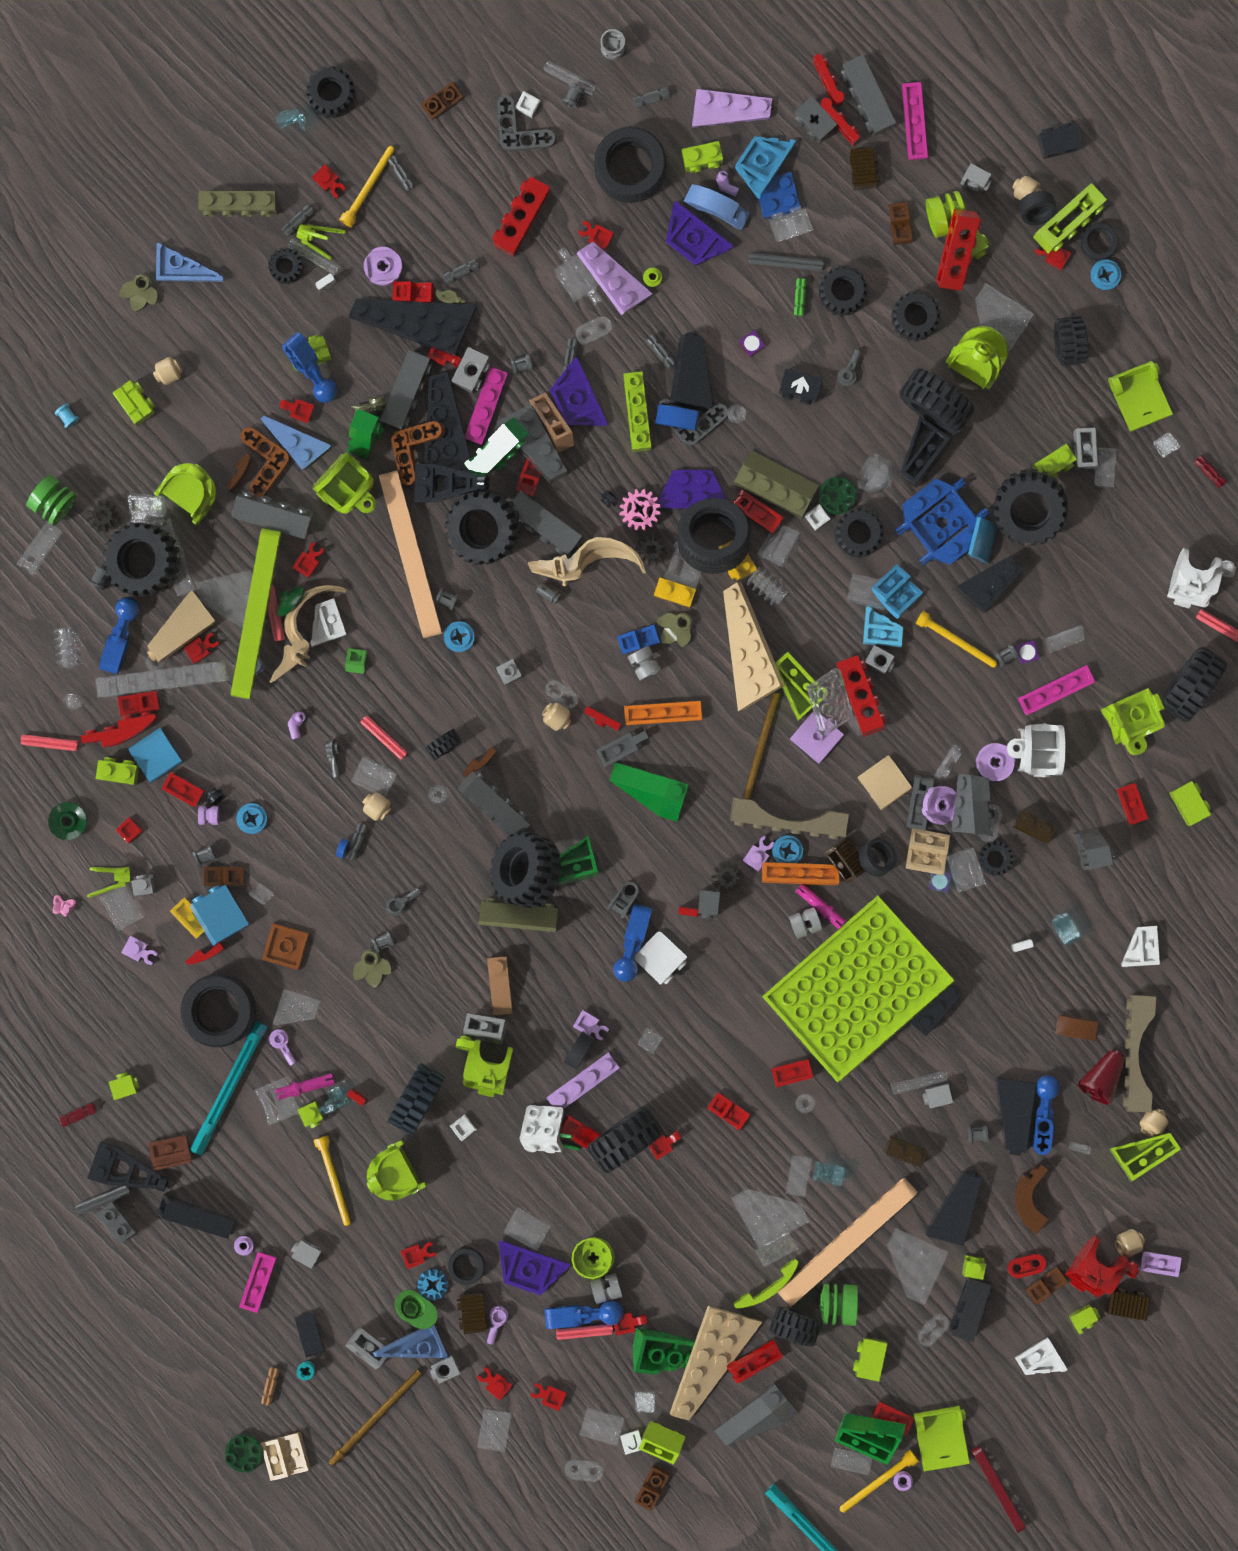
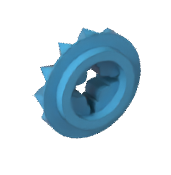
M1106 259L1098 261L1092 267L1090 273L1091 282L1094 283L1096 288H1100L1103 291L1113 289L1121 279L1119 266L1114 261ZM1102 270H1105L1106 273H1111L1108 281L1105 278H1099L1103 274Z
M453 622L444 632V642L452 651L464 652L474 642L473 629L465 622ZM456 629H458L460 634H467L462 638V645L458 640H451L456 636Z
M249 803L239 809L236 821L243 832L255 834L261 832L266 826L267 815L260 805ZM247 812L251 813V815L259 814L255 819L257 825L247 822L249 819Z
M788 835L782 836L774 843L772 854L778 863H798L803 855V847L797 838ZM789 843H791L790 850H792L796 854H788V856H786V859H784L785 852L782 851L780 847L786 848L789 845Z
M430 1269L420 1275L417 1288L420 1295L427 1300H437L447 1292L448 1280L441 1271ZM427 1278L432 1282L439 1279L436 1284L437 1290L433 1288L426 1290L429 1286Z

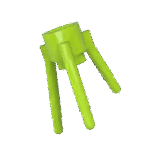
M301 224L297 231V238L301 239V244L307 245L331 260V256L309 241H313L314 237L328 240L327 236L316 233V230L345 234L346 230Z
M90 867L91 871L114 873V881H118V883L92 892L87 897L90 898L119 887H126L125 883L130 882L129 867Z

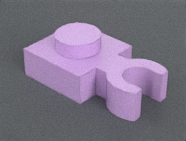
M765 836L760 838V846L757 848L753 845L742 860L757 871L760 870L762 863L769 857L765 851L771 849L774 845V842H771L769 846H765L763 844Z
M133 936L129 937L121 952L138 962L142 957L149 965H153V962L148 959L149 955L158 956L156 951L146 950L148 944Z
M582 1010L573 1025L574 1028L588 1035L592 1032L595 1033L596 1038L599 1040L604 1039L599 1035L601 1029L609 1031L606 1026L596 1025L599 1019Z

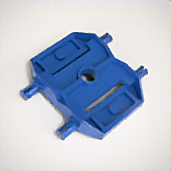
M962 478L953 485L934 479L902 504L904 522L895 531H900L898 535L901 536V534L909 529L920 540L927 550V554L919 559L923 566L933 559L947 565L952 564L969 550L977 517L984 519L990 515L989 512L985 513L987 511L986 508L977 515H974L957 494L958 490L966 485ZM944 496L946 497V499L943 502L937 505L925 516H923L918 521L916 520L917 517H919L922 513H924L931 506L937 503L940 499H942ZM945 518L947 526L944 528L938 527L937 519ZM966 524L968 525V527H966L959 534H957L950 541H948L946 544H944L941 548L938 549V546L940 544H942L945 540H947L954 533L960 530L963 526H965Z

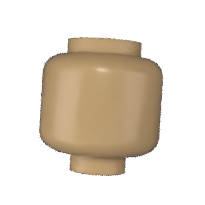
M1024 176L1021 179L1018 178L1012 187L1014 189V197L1020 201L1027 194L1042 191L1040 183L1029 176Z
M167 357L155 364V372L153 374L158 383L162 382L164 385H169L181 378L183 369L177 359Z
M558 702L549 703L542 712L543 722L555 731L562 728L566 729L571 722L569 719L570 711Z
M378 792L373 795L368 794L362 802L365 804L363 812L375 821L380 819L383 821L392 809L390 808V801Z
M1159 1108L1156 1110L1152 1109V1113L1146 1112L1141 1119V1131L1151 1138L1160 1136L1166 1129L1169 1121L1163 1110Z
M1130 1229L1117 1235L1115 1248L1120 1255L1128 1258L1143 1251L1145 1239L1140 1232L1138 1233L1136 1230Z

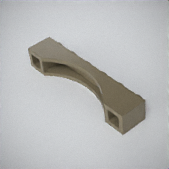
M733 797L730 820L734 821V825L745 826L746 823L753 824L754 828L759 829L770 826L774 831L783 832L784 829H791V833L802 834L803 831L810 832V836L821 837V834H827L831 839L840 840V836L846 837L849 814L827 810L810 819L786 820L767 813L752 799Z
M1130 995V999H1127L1126 1009L1129 1010V1018H1126V1030H1129V1034L1125 1038V1049H1128V1057L1124 1058V1068H1127V1076H1124L1123 1086L1126 1088V1095H1123V1107H1126V1111L1152 1113V1092L1142 1077L1138 1053L1143 1032L1149 1022L1155 1017L1156 996Z

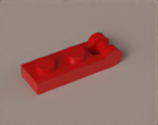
M821 53L813 56V63L832 104L835 107H839L843 104L844 94L837 90L836 85L838 83L834 74L830 75L828 70L830 68L826 57L823 58Z
M822 99L820 106L837 123L839 132L854 146L859 142V131L853 125L850 127L846 122V117L840 111L837 113L832 107L831 99Z
M740 489L738 492L739 496L732 502L738 505L749 519L771 534H774L784 518ZM744 500L748 501L745 507L741 505Z
M774 1340L738 1361L730 1362L727 1365V1369L733 1374L734 1381L741 1383L782 1359L783 1356Z

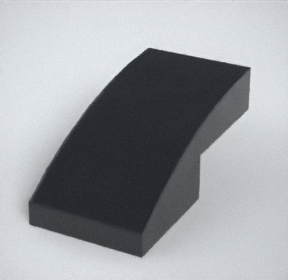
M311 1312L295 1317L306 1358L325 1352L315 1314Z

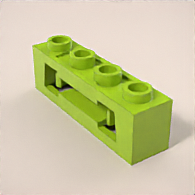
M1091 183L1039 229L1033 238L1048 254L1052 250L1058 251L1064 245L1062 242L1064 239L1068 238L1070 240L1078 232L1076 229L1080 225L1084 227L1091 221L1089 217L1093 213L1098 215L1105 208L1103 204L1107 199ZM1084 198L1085 201L1079 206L1083 212L1057 238L1056 236L1061 231L1057 225L1070 215Z
M643 372L624 373L632 452L651 450Z

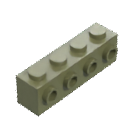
M198 191V210L205 217H214L215 215H222L224 217H233L234 215H241L243 217H252L253 215L271 217L272 215H277V194L275 191Z

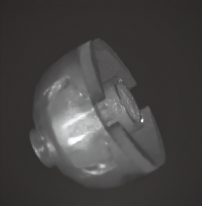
M876 453L874 458L870 456L864 463L859 475L863 476L861 481L858 480L857 482L860 489L870 493L881 492L893 482L891 464Z

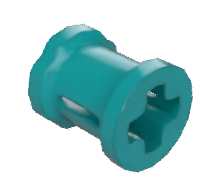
M311 1361L302 1362L297 1368V1376L303 1381L310 1380L315 1374V1365ZM309 1367L310 1373L303 1374V1368Z

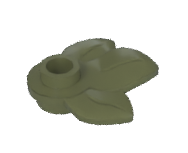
M139 274L133 281L125 282L119 292V297L130 298L131 307L135 312L143 309L146 303L155 305L158 297L157 291L152 287V280L145 274ZM141 281L146 282V285L144 287H140L139 284Z
M384 397L369 399L370 403L351 407L355 409V412L357 409L365 412L371 409L376 411L383 410L387 402H385Z
M667 613L657 620V624L665 628L661 636L662 643L671 644L677 641L681 647L689 643L691 639L692 618L688 614L680 613L676 616L672 613ZM684 619L687 624L680 626L679 621Z
M373 949L366 950L361 956V961L357 962L353 969L354 980H360L365 977L367 982L373 987L379 985L382 974H391L390 963L386 959L380 958V954ZM369 955L374 956V962L371 963L368 961L367 958Z

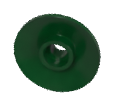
M298 586L291 591H284L279 597L281 601L276 614L282 617L293 610L304 596L305 588Z
M63 802L56 805L48 817L50 831L61 840L78 838L84 832L87 824V818L83 809L71 802ZM67 818H71L72 823L70 825H67L65 823V820Z

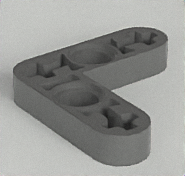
M503 95L498 99L499 134L503 150L511 152L548 149L555 144V135L551 130L517 132L514 100L509 95ZM504 100L511 103V105H508V113L512 112V115L505 114L504 106H500V104L504 103ZM504 119H511L513 125L510 128H504L502 126ZM546 134L549 138H552L549 140V143L539 140V145H536L535 135H538L539 139H543ZM520 136V146H517V142L511 143L510 147L503 143L507 141V138H510L511 141H517L516 137ZM525 136H531L533 143L525 145L522 139Z
M663 399V400H661V401L658 403V405H657V411H658V406H659V405H662V404H664V405H668V404H669L670 406H673V407H676V406L670 404V400H668V399ZM716 404L698 418L696 431L686 430L690 435L692 433L695 434L693 442L691 440L686 441L687 435L684 432L682 435L679 433L684 429L669 427L686 446H694L727 418L728 409L724 404ZM715 409H723V417L717 416L714 419L716 421L714 424L707 415L711 414V417L716 414ZM702 420L710 422L708 430L700 428L699 423Z

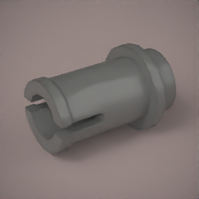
M543 582L540 583L536 590L537 594L548 599L551 604H556L561 597L559 590L555 591Z

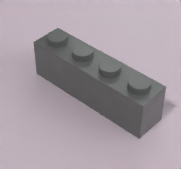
M864 55L842 64L841 76L844 82L847 81L850 86L848 90L852 99L856 98L858 102L857 110L861 116L864 115L867 121L865 122L867 131L869 133L872 132L875 137L894 128L896 122Z
M408 350L380 421L382 424L397 430H403L404 427L408 428L411 420L409 414L411 410H415L418 403L416 399L418 392L422 393L425 382H423L424 377L430 374L433 366L430 364V358Z
M240 491L236 496L232 518L281 531L282 533L302 539L307 537L314 514L309 512L308 509L303 507L294 508L287 502L277 503L267 496L257 497L250 491Z
M520 491L513 500L514 506L512 508L514 511L518 510L520 516H517V519L525 524L524 528L532 534L535 531L540 535L539 539L547 545L549 543L556 547L554 550L560 555L566 554L570 556L582 540V536L523 492Z

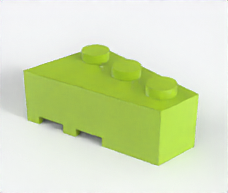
M787 652L775 664L784 683L782 687L797 721H799L827 694Z
M1171 1133L1110 1149L1131 1182L1181 1150Z

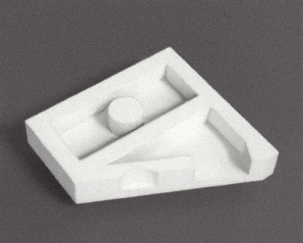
M335 599L316 604L311 647L346 636L347 634Z
M1157 926L1137 927L1122 961V967L1159 965Z
M1048 1337L1015 1357L1025 1375L1057 1371L1065 1372L1068 1370Z

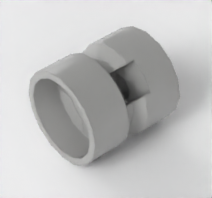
M616 29L607 30L602 34L601 52L605 58L617 60L625 52L624 35Z
M649 646L627 657L632 667H636L635 673L639 681L661 670L657 660L652 659L654 654Z
M814 907L804 910L803 914L796 913L789 916L797 939L807 936L808 932L813 934L822 930ZM809 920L810 923L805 925L804 921Z
M616 1273L606 1275L605 1279L599 1277L590 1280L596 1304L606 1302L608 1298L613 1300L622 1297Z

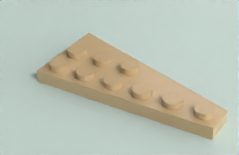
M737 582L724 590L723 594L738 711H743L783 687L784 683L742 582Z
M712 1306L707 1307L670 1411L671 1416L685 1420L691 1419L726 1372L727 1365L735 1360L761 1325V1320Z

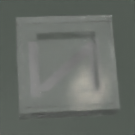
M646 1028L637 1045L654 1054L663 1037Z
M1072 1141L1069 1144L1070 1150L1090 1155V1146Z

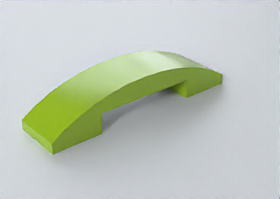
M794 1258L781 1267L780 1270L783 1276L755 1297H752L747 1292L733 1303L735 1308L756 1305L776 1294L792 1277L797 1268L798 1260Z

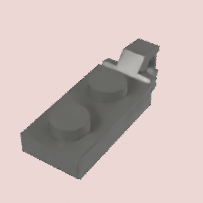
M635 731L629 732L597 749L596 752L604 767H607L639 750L642 747L640 742L649 737L646 731L636 735Z

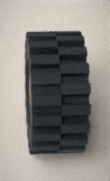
M420 1063L387 1122L413 1136L446 1077Z

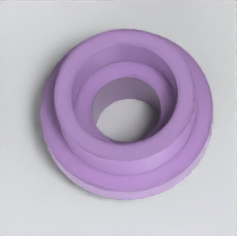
M247 1236L237 1238L234 1243L235 1251L243 1256L251 1253L254 1247L253 1241ZM242 1242L247 1244L246 1249H241L240 1244Z
M900 1471L894 1476L893 1482L898 1490L906 1491L911 1488L913 1478L910 1473ZM902 1477L907 1479L905 1484L899 1482Z

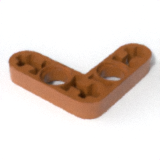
M432 421L396 431L392 435L391 442L399 479L404 485H415L416 460L412 446L442 438L445 433V427L442 423ZM435 427L439 428V431H436V433L427 432V430H434ZM416 430H421L422 432L420 440H416L414 437ZM400 436H401V437H404V440L402 441V443H399V442H398V439H400ZM407 447V450L399 451V448ZM404 453L409 455V461L406 464L401 461V456ZM408 473L412 474L410 480H406Z
M247 427L241 432V440L268 460L249 487V491L255 493L254 486L259 487L262 483L259 480L260 477L269 483L268 486L263 484L261 487L262 493L254 494V496L262 497L268 493L288 465L290 458L285 450L255 429ZM254 432L253 437L258 440L259 437L262 439L256 444L251 439L246 441L247 437L245 434ZM264 442L270 444V450L266 453L260 451V445ZM282 454H284L285 461H280L277 466L280 469L277 471V469L274 466L270 465V463L273 462L274 464H276V462L278 461L276 456H281ZM267 469L274 470L275 475L272 479L265 478L264 472Z

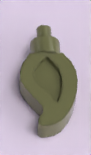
M436 290V297L443 303H465V300L457 296L452 290L443 292Z

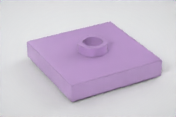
M814 710L790 740L819 764L844 734Z

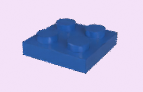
M791 172L775 176L761 198H758L764 219L801 210Z

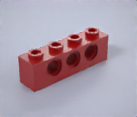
M531 176L528 181H523L520 187L522 192L519 197L515 196L511 203L512 210L509 214L506 213L502 219V228L500 230L497 229L492 237L494 247L513 257L551 191L549 186ZM528 195H532L535 198L532 203H526L524 199ZM518 212L526 214L522 220L516 219L515 215ZM513 228L517 231L516 234L511 237L506 235V231Z
M959 209L953 210L936 277V282L940 288L962 291L963 284H966L967 268L971 265L972 249L976 247L977 242L976 233L981 228V219L976 212ZM968 229L966 234L960 235L963 230ZM963 247L961 252L956 253L957 249ZM959 265L956 270H951L954 266Z
M857 655L836 663L863 737L885 730L884 724L887 721L884 713H879L877 706L880 705L877 695L872 694L871 689L874 687L871 678H866L864 673L867 670L864 660H860ZM857 674L861 676V679L858 682H853L851 677ZM860 692H866L868 694V696L865 699H859L857 697V695ZM871 709L874 711V714L871 717H866L864 712Z

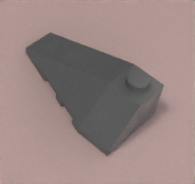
M773 1382L714 1431L723 1443L728 1446L784 1425L798 1411L776 1383Z

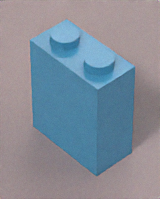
M226 885L213 887L209 890L210 894L205 897L202 894L193 899L194 903L190 906L213 946L249 925Z

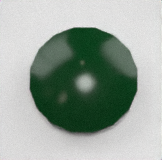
M843 477L829 478L822 484L819 491V502L823 509L835 515L844 514L851 510L857 497L856 488L852 482Z
M237 1435L226 1446L225 1461L236 1471L250 1473L262 1462V1446L251 1435Z

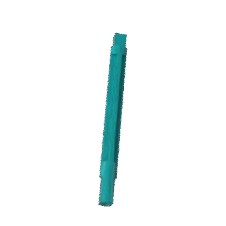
M255 1021L212 1109L190 1148L192 1152L202 1155L217 1127V1123L268 1027L263 1023Z
M772 1484L767 1489L765 1494L821 1551H838L775 1484Z

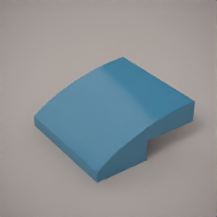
M977 517L968 552L970 557L989 564L998 526L986 519Z
M896 564L872 587V591L885 608L898 619L922 596L923 592L909 580L911 576Z
M161 728L128 749L150 783L183 762Z

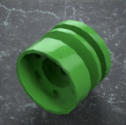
M49 474L33 490L26 506L36 514L44 510L42 518L44 520L49 519L48 523L55 526L69 513L77 498V494L73 491L69 492L68 487H64L59 491L61 482Z
M829 1283L823 1284L819 1308L822 1324H827L828 1316H831L832 1325H835L837 1316H841L842 1325H856L857 1285L844 1284L842 1293H838L837 1284H833L832 1292H829Z

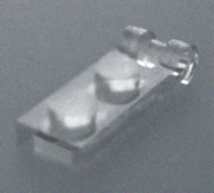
M46 521L19 559L17 565L21 568H26L28 573L33 576L64 532ZM30 556L36 559L33 564L28 561Z

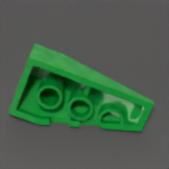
M615 762L609 781L656 815L677 822L688 784Z
M637 1328L632 1346L634 1372L655 1375L662 1371H676L678 1368L686 1367L696 1340L655 1330Z

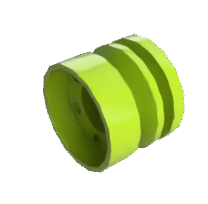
M958 191L952 192V198L949 193L945 194V203H942L939 196L926 199L925 201L929 224L935 238L947 236L954 209L967 211Z
M592 1237L582 1240L572 1252L573 1268L584 1278L595 1279L602 1277L614 1265L615 1255L613 1248L602 1238ZM593 1252H595L596 1256H599L595 1263L589 1259Z

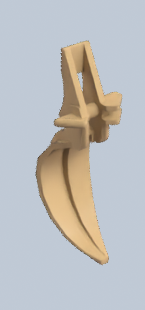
M601 537L587 540L569 559H567L565 554L561 557H555L553 560L528 562L532 573L563 581V586H567L571 580L581 578L582 571L588 564L602 558L616 557L628 559L639 565L643 574L646 573L639 554L632 547L611 538Z
M331 585L312 588L306 591L296 607L286 614L284 621L285 632L292 646L286 645L284 647L283 660L274 671L270 683L297 664L306 667L307 664L303 661V658L310 659V656L307 655L310 648L309 643L300 635L296 624L298 611L305 601L323 592L336 591L345 593L347 589Z

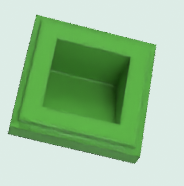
M348 648L345 671L364 674L367 650Z

